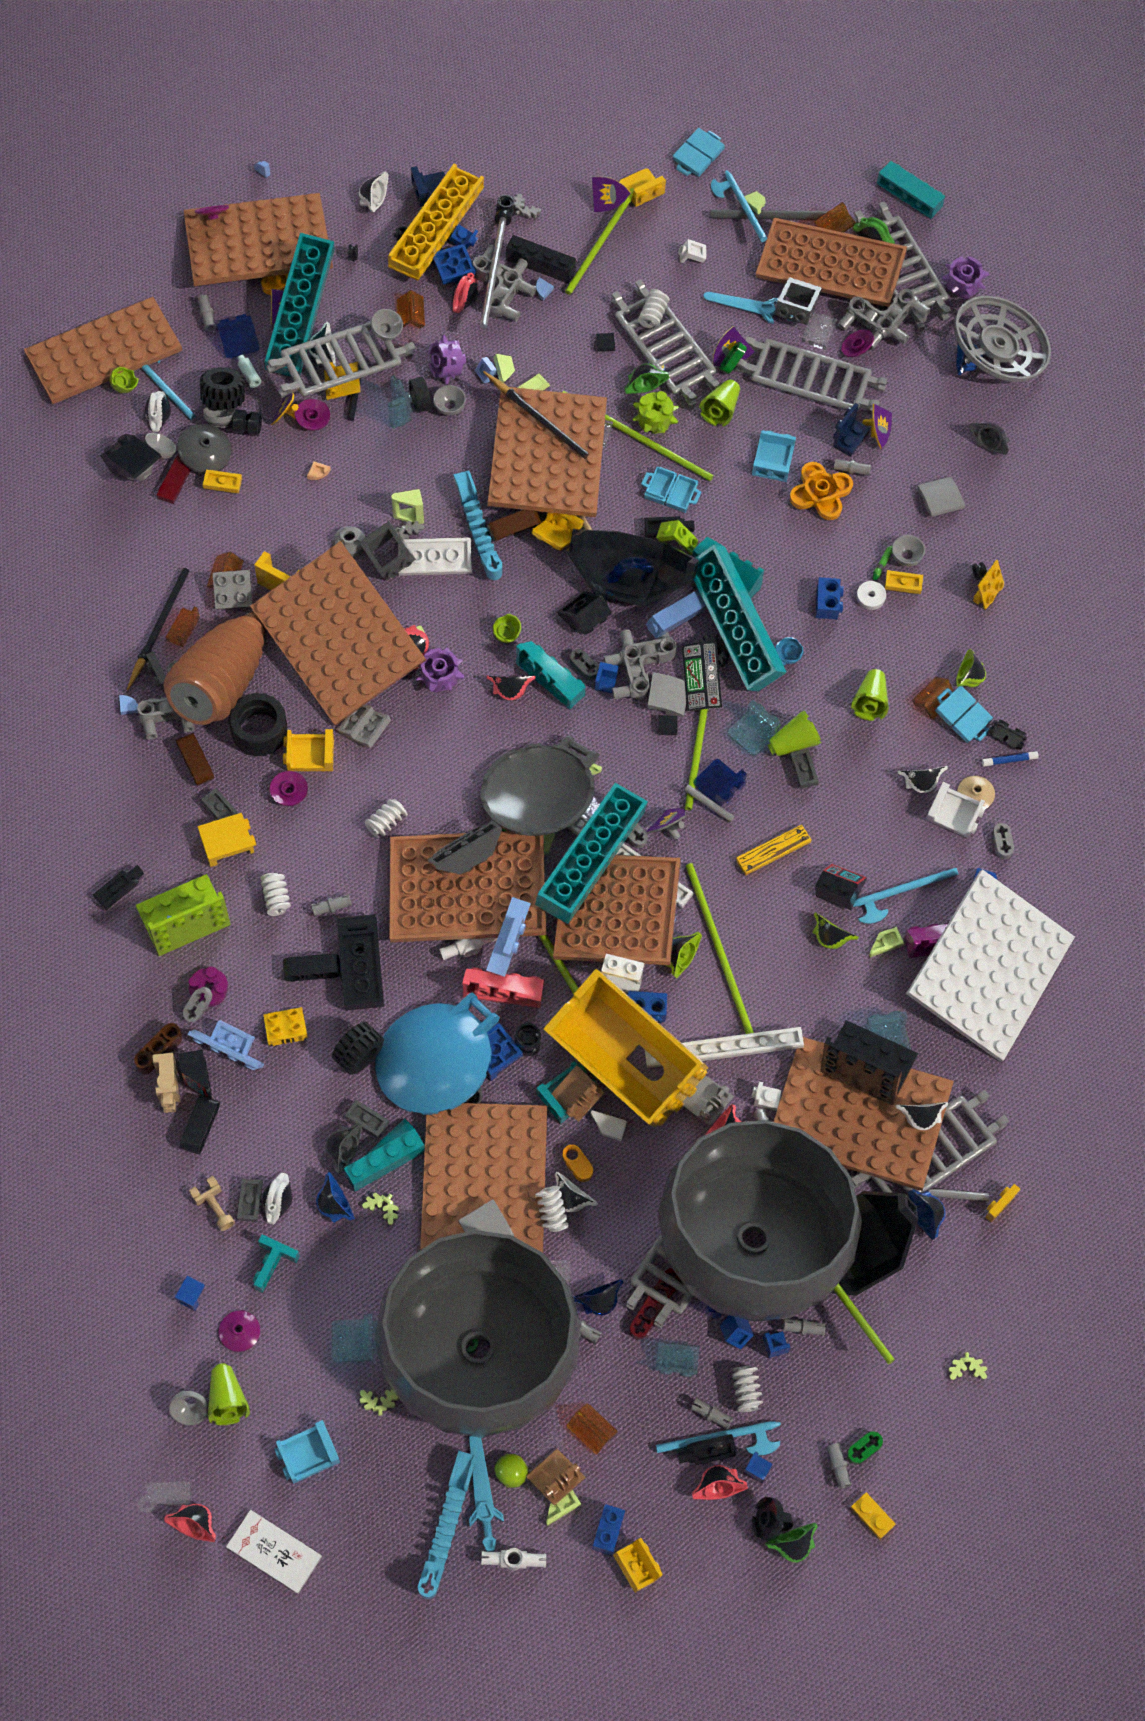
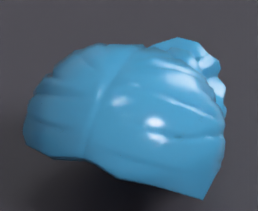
M792 637L783 638L775 647L783 666L794 664L803 656V646L797 639Z

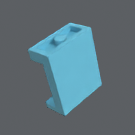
M762 430L752 475L787 482L796 437L789 434Z
M323 1420L315 1423V1427L281 1442L280 1440L276 1441L278 1447L274 1450L278 1460H284L286 1467L282 1468L286 1479H291L293 1484L340 1463Z

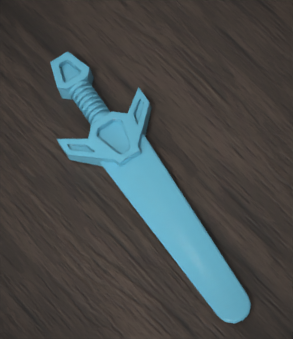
M713 292L704 293V298L708 301L761 314L768 323L774 324L771 316L775 314V304H777L778 298L761 302Z
M469 1437L470 1454L477 1456L472 1472L476 1510L469 1518V1525L471 1527L477 1519L483 1523L485 1537L482 1543L486 1552H494L496 1539L491 1534L492 1527L490 1522L493 1517L504 1522V1517L493 1505L482 1440L477 1437Z

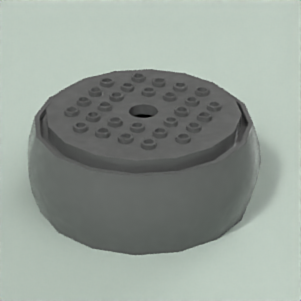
M768 1120L729 1123L700 1137L671 1169L666 1179L658 1210V1220L666 1258L687 1291L719 1313L753 1322L791 1318L826 1299L854 1263L862 1222L852 1178L833 1151L801 1129ZM748 1231L759 1232L764 1237L765 1244L759 1248L749 1247L744 1243L742 1235Z
M472 1230L438 1238L410 1257L402 1265L382 1296L375 1343L383 1376L410 1413L445 1433L486 1438L521 1429L555 1404L577 1367L582 1327L570 1285L542 1252L512 1235ZM476 1338L485 1340L490 1347L489 1353L479 1359L469 1356L466 1352L468 1342Z

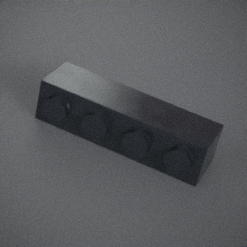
M512 235L506 246L507 261L516 264L522 258L528 263L526 268L569 284L576 271V258L521 237Z

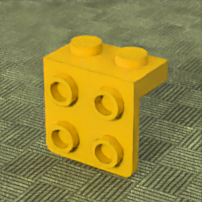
M647 168L620 180V183L628 190L633 188V198L631 201L635 207L665 194V178L663 176L655 178Z
M548 512L545 521L532 530V534L537 539L551 545L552 548L563 550L571 542L573 529H581L584 520L575 515Z

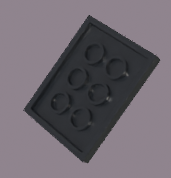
M846 1020L834 1043L831 1042L832 1038L827 1037L824 1043L820 1072L893 1105L918 1053Z

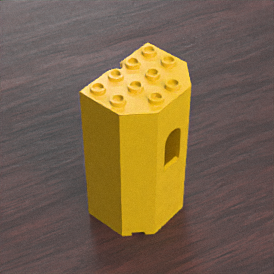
M597 969L579 987L572 999L565 1003L543 1028L635 1113L653 1127L662 1126L674 1111L677 1113L684 1106L683 1101L687 1097L690 1098L697 1091L696 1086L708 1073L707 1069L709 1067ZM639 1045L663 1066L664 1073L659 1080H649L627 1060Z

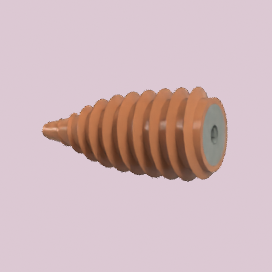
M254 611L245 616L227 620L225 623L217 625L213 630L208 631L181 656L179 661L167 673L164 679V691L170 706L179 716L191 723L206 725L213 721L224 720L230 714L231 709L236 706L238 699L243 695V691L247 689L249 681L252 680L254 671L259 666V659L262 657L265 626Z

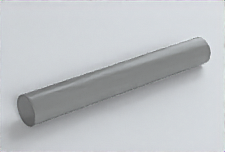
M689 784L684 789L685 792L730 823L734 819V815Z
M928 1189L931 1195L935 1197L977 1201L989 1200V1193Z

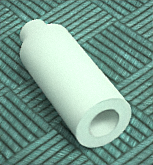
M244 355L238 356V366L251 388L259 386L261 379L249 358H245Z

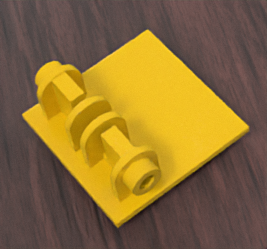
M330 362L337 378L346 375L342 366L336 367L333 362ZM358 362L349 364L353 373L359 371ZM324 370L325 382L330 381L326 370ZM356 379L326 389V399L330 400L361 392L360 380Z
M998 560L994 562L978 584L979 590L974 595V603H982L984 610L993 603L998 592L1004 587Z
M302 1007L263 1014L268 1045H273L274 1047L275 1045L283 1044L282 1040H284V1044H287L286 1039H290V1043H292V1038H294V1042L304 1041L305 1038H308Z

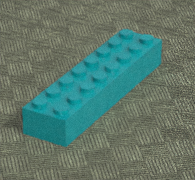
M300 233L264 361L265 370H267L266 366L269 365L268 360L282 358V350L310 341L335 250L334 241ZM299 353L289 355L300 376L304 363ZM287 366L274 371L275 373L291 376Z
M714 544L695 557L699 560L694 581L747 690L758 692L787 672L726 548Z
M614 783L537 894L535 905L569 924L645 813L648 801Z

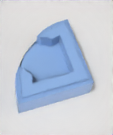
M259 161L254 165V169L265 178L270 176L269 163Z
M540 277L537 280L536 290L539 298L544 301L553 291L554 286Z
M119 695L121 715L138 713V704L133 698Z

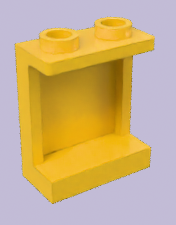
M265 551L254 564L257 584L271 591L291 577L272 567L271 554Z
M325 729V734H292L291 730H287V736H284V748H287V753H283V765H287L288 771H333V729Z
M242 813L197 826L210 867L218 865L217 860L248 850H250L251 854L255 853L253 846H257L253 835H249L248 830L251 827L248 818L244 819Z

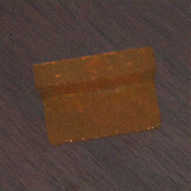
M843 202L814 222L816 227L843 233L856 224Z
M412 290L397 299V313L403 321V328L408 324H412L420 329L425 326L424 297Z
M231 551L218 555L215 559L207 587H214V572L241 571L244 560Z
M194 606L192 611L182 608L166 635L167 641L181 647L185 645L200 619L197 607Z
M935 677L912 699V702L915 706L924 707L929 717L934 719L938 715L935 709L940 705L937 697L946 688L954 692V689L948 679ZM947 692L941 700L944 702L950 694Z
M588 1403L579 1409L566 1425L596 1455L618 1433Z

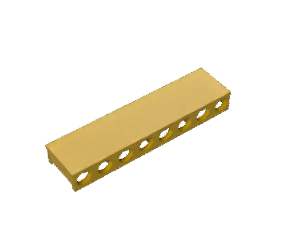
M453 164L389 253L388 267L419 281L433 261L437 251H440L483 190L484 177L474 176L457 168V164Z

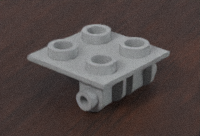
M250 570L213 573L215 609L250 607L252 605Z
M705 1076L696 1086L697 1091L690 1098L687 1097L683 1101V1107L711 1126L734 1096L729 1093L730 1089L727 1086L723 1085L721 1087Z

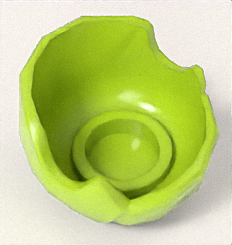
M117 367L111 372L110 384L117 392L127 394L136 388L139 378L135 377L133 370Z
M511 614L497 618L492 627L494 637L503 643L515 641L522 629L519 619Z
M505 1454L495 1464V1475L507 1488H516L525 1483L528 1468L525 1461L519 1455Z

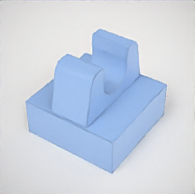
M487 357L482 358L475 369L483 383L490 382V379L483 371L493 377L497 375V370L493 366L494 363L490 362Z

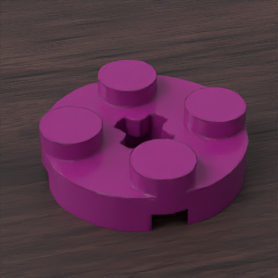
M208 967L198 970L189 979V993L192 996L195 990L205 987V984H213L211 990L212 1000L208 1007H213L225 999L228 991V982L221 971L215 967ZM204 993L199 994L201 996L198 1001L199 1003L205 999Z

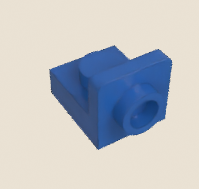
M458 224L449 240L456 245L464 244L466 249H468L469 246L473 247L476 243L478 230L475 229L474 233Z

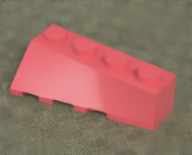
M480 968L466 969L462 983L463 997L473 992L479 1000L541 1008L544 980L540 977H522L517 973L506 974L503 977L483 971Z

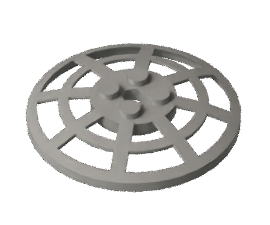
M978 296L966 301L958 310L954 320L955 336L965 355L977 367L996 378L1012 382L1033 380L1046 369L1051 357L1049 339L1040 323L1024 308L1000 297ZM977 305L1000 307L999 315H980ZM971 308L974 318L966 328L959 322V319L967 309ZM1007 310L1023 319L1029 327L1021 330L1015 323L1006 319ZM984 320L997 321V325L987 326ZM977 322L982 329L980 335L971 331ZM1004 324L1013 329L1016 332V334H1013L1011 331L1006 329L1004 327ZM960 330L966 334V340L971 350L965 345ZM1035 332L1038 336L1043 354L1032 352V346L1027 337L1029 334ZM971 338L979 341V349L974 348ZM1022 339L1026 351L1019 350L1018 340ZM986 354L993 359V364L986 361L981 355ZM1016 355L1026 358L1020 366L1013 360ZM1032 359L1042 360L1041 366L1033 375L1024 370ZM1000 362H1008L1013 368H1001ZM1001 372H1005V373H1016V372H1019V373H1020L1021 375H1023V376H1021V377L1009 376V375H1006V374H1002Z

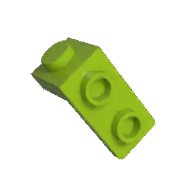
M679 520L661 522L656 538L659 541L676 540L692 555L693 550L697 546L698 539Z

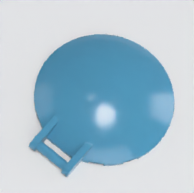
M473 992L469 993L457 1006L444 1003L428 1004L407 1012L397 1019L383 1036V1046L375 1059L376 1077L382 1091L399 1108L408 1112L421 1113L422 1115L438 1114L440 1111L452 1110L460 1106L478 1091L487 1076L486 1072L489 1063H491L492 1056L487 1032L499 1021L500 1017L486 1008ZM472 1005L486 1017L483 1022L468 1010Z

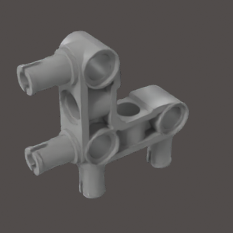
M489 245L483 255L473 260V266L476 271L475 277L485 283L489 280L495 247L493 245ZM520 258L513 269L503 264H498L495 280L497 287L493 291L490 317L498 318L504 316L517 322L520 317V311L508 307V305L519 291L532 297L534 296L537 286L531 285L522 279V273L528 266L526 260Z
M910 289L901 290L893 299L890 307L884 311H879L869 301L861 297H853L846 309V314L838 323V327L846 331L850 324L857 320L874 331V341L870 347L872 350H874L882 338L893 337L904 345L910 336L900 330L898 326L910 311L913 310L926 318L930 313V308L919 302L918 297ZM904 298H909L910 300H909V301H903L902 299H904ZM861 306L860 309H854L853 307ZM888 324L889 327L883 328L882 325Z
M623 630L620 632L623 643L622 650L618 654L604 656V663L624 666L628 681L627 686L612 688L613 698L615 700L630 697L636 700H644L649 692L648 674L645 673L644 666L646 664L656 662L660 664L673 660L676 654V642L669 636L668 632L657 640L634 644L631 631Z
M173 661L168 665V672L178 661ZM167 697L148 699L140 702L137 706L139 720L144 725L148 740L157 738L155 723L181 718L184 732L188 733L195 730L193 723L185 720L173 710Z

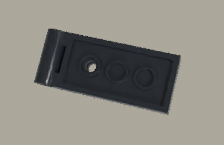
M376 914L337 918L345 1011L384 1007Z

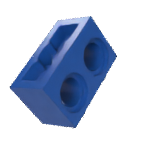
M818 578L816 618L837 620L839 613H842L843 602H840V597H843L844 586H840L841 579Z
M628 991V996L658 1023L666 1021L667 993ZM657 1006L661 1008V1011L655 1012L652 1010V1007Z
M605 1504L592 1550L613 1556L625 1510Z

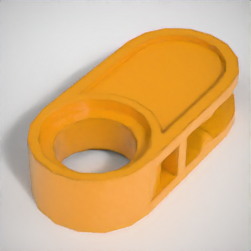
M566 1146L563 1150V1161L578 1181H589L593 1176L591 1163L578 1146ZM574 1150L577 1152L578 1157L570 1160L566 1156L567 1152Z

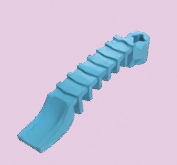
M468 470L454 474L463 511L466 514V521L469 523V530L472 532V539L475 541V548L478 550L480 562L484 566L487 577L490 580H498L502 576V561L499 559L497 552L494 551V544H491V536H488V528H486V521L483 519V512L480 510V501L478 500L471 473Z
M458 1451L449 1481V1491L446 1492L447 1498L442 1506L443 1511L442 1515L439 1516L440 1521L438 1527H436L435 1538L432 1540L433 1545L431 1550H429V1558L425 1562L418 1583V1592L424 1599H432L437 1594L477 1456ZM430 1576H432L431 1587L433 1591L429 1590L427 1594L422 1586H426L429 1583Z

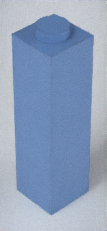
M696 590L653 615L645 625L649 632L657 639L699 615L707 606L699 590Z

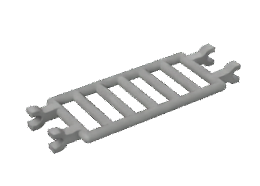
M885 201L879 203L880 209L877 210V213L883 218V222L887 227L897 224L900 231L890 234L893 240L904 236L908 243L902 246H907V251L912 249L916 255L904 260L902 268L919 262L924 268L923 270L898 278L896 287L928 275L932 282L912 289L916 296L936 288L939 296L921 303L927 307L935 305L943 321L949 319L948 313H951V309L944 302L948 299L947 292L901 217H892ZM861 210L854 213L856 218L853 219V222L855 224L860 223L861 218L864 217ZM895 288V292H894V295H893V299H894L895 296L898 294L896 288ZM913 310L910 311L909 314L913 317L918 330L925 328L924 322L927 319Z
M641 279L635 282L637 286L635 292L642 299L629 306L622 300L618 291L612 293L614 299L611 300V303L619 310L615 313L616 319L650 364L664 371L661 366L692 350L698 356L668 372L670 378L664 383L673 394L680 392L688 406L692 407L696 405L695 399H697V396L688 387L704 380L712 392L721 385L712 376L716 373V368L668 305L664 313L669 320L640 335L636 334L633 328L641 325L638 322V318L628 323L624 316L643 307L649 291ZM673 325L679 331L648 348L642 342ZM681 338H684L688 345L659 360H656L652 353ZM701 363L707 368L706 371L677 386L671 380V378Z
M371 322L284 349L281 351L282 358L268 360L269 365L266 368L269 373H272L287 366L294 382L280 385L281 389L278 392L281 398L296 391H299L302 396H307L401 364L400 357L413 355L412 350H415L416 347L411 342L395 349L391 340H383L393 359L384 362L368 332L371 329ZM382 325L380 327L382 332H390L388 326ZM362 333L377 365L368 367L352 335ZM346 338L362 370L352 372L337 340ZM330 342L346 374L345 376L337 378L321 345ZM315 348L330 381L321 383L305 350ZM299 353L314 386L305 388L289 355Z
M747 336L746 342L754 351L760 352L756 365L749 364L745 360L740 359L736 365L735 372L751 374L752 381L846 410L849 407L852 408L857 403L859 404L858 410L860 407L872 413L873 404L879 405L880 401L863 398L867 385L884 392L888 379L871 376L872 372L870 369L775 340L766 339L764 343H761ZM774 347L780 349L769 379L759 376L769 348ZM786 352L797 355L785 384L776 381ZM803 357L813 359L803 389L793 386ZM819 363L830 364L820 393L817 394L809 391ZM836 367L846 369V373L837 398L834 399L826 395ZM856 372L862 374L863 378L854 403L850 404L844 402L843 399L852 374Z
M983 1090L968 1102L963 1096H959L948 1104L944 1114L971 1151L962 1157L940 1129L938 1139L955 1162L945 1167L935 1152H933L931 1162L938 1169L939 1173L931 1178L927 1175L923 1191L901 1185L907 1192L908 1198L910 1190L914 1189L921 1194L996 1144L997 1140L993 1134L1005 1128L1009 1120L1003 1115L987 1127L974 1109L988 1100L987 1098L990 1095L986 1090ZM961 1106L987 1140L977 1146L951 1112L952 1110ZM860 1173L852 1178L854 1189L872 1178L882 1192L893 1193L883 1179Z
M661 1233L630 1279V1283L636 1287V1290L626 1303V1307L633 1311L642 1295L646 1293L665 1305L654 1320L653 1325L661 1329L671 1311L682 1314L694 1296L687 1291L683 1283L651 1264L656 1254L667 1259L662 1247ZM647 1270L683 1293L684 1296L679 1304L642 1282L640 1279Z

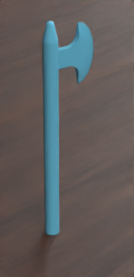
M726 170L727 181L719 183L716 179H713L711 182L712 192L716 196L724 198L723 192L726 189L732 188L761 242H765L767 237L734 177Z
M148 365L142 366L141 369L190 420L196 418V415Z
M953 868L858 898L853 907L864 905L866 909V915L858 918L859 921L871 924L881 921L887 916L888 909L878 910L874 901L958 875V870Z
M768 1421L655 1445L656 1451L661 1453L687 1447L686 1445L729 1434H732L733 1437L755 1433L757 1442L755 1446L746 1448L747 1451L751 1454H754L756 1451L759 1453L758 1456L767 1455L778 1449L780 1441H769L766 1431L780 1426L781 1423Z

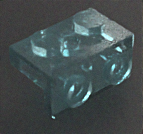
M658 1341L656 1370L666 1375H670L672 1372L680 1373L681 1376L692 1377L693 1374L697 1375L700 1346Z

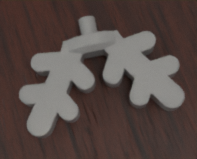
M522 194L513 197L515 215H525L530 219L531 215L536 218L537 214L541 213L540 208L532 206L529 209L528 206H525V198H522Z
M408 521L402 528L397 527L396 529L399 531L398 533L402 539H409L412 531L418 535L419 531L424 530V525H419L418 521H415L412 525V522Z

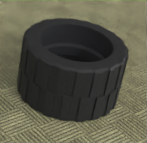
M265 693L247 694L238 699L236 706L230 711L229 725L232 739L239 750L248 755L258 757L267 756L280 749L284 743V736H287L288 726L284 707H282L279 700ZM257 714L268 715L276 721L275 726L269 732L262 735H251L241 729L243 722L247 718Z

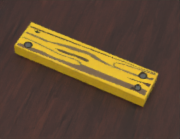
M800 825L736 857V861L746 876L811 843V838L804 827Z

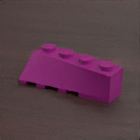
M948 923L944 925L930 924L923 928L919 926L909 928L904 936L908 957L929 956Z

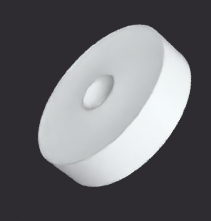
M864 582L858 588L857 602L867 610L879 609L885 602L886 590L878 582Z

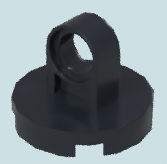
M765 1496L756 1504L755 1508L758 1509L756 1517L752 1516V1529L756 1537H760L761 1540L771 1541L778 1536L780 1531H788L793 1528L792 1515L784 1512L782 1504L778 1499Z

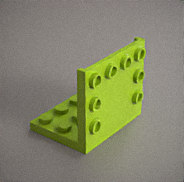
M207 874L136 904L138 913L159 956L231 925L223 894L221 891L216 894Z

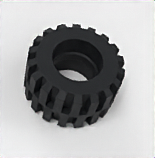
M228 367L211 368V370L205 371L200 377V398L202 403L206 404L208 408L211 407L214 410L222 411L241 406L242 402L245 401V380L242 373Z
M361 1022L351 1028L339 1040L332 1053V1059L349 1075L356 1074L367 1067L378 1055L383 1046L384 1038L367 1022Z

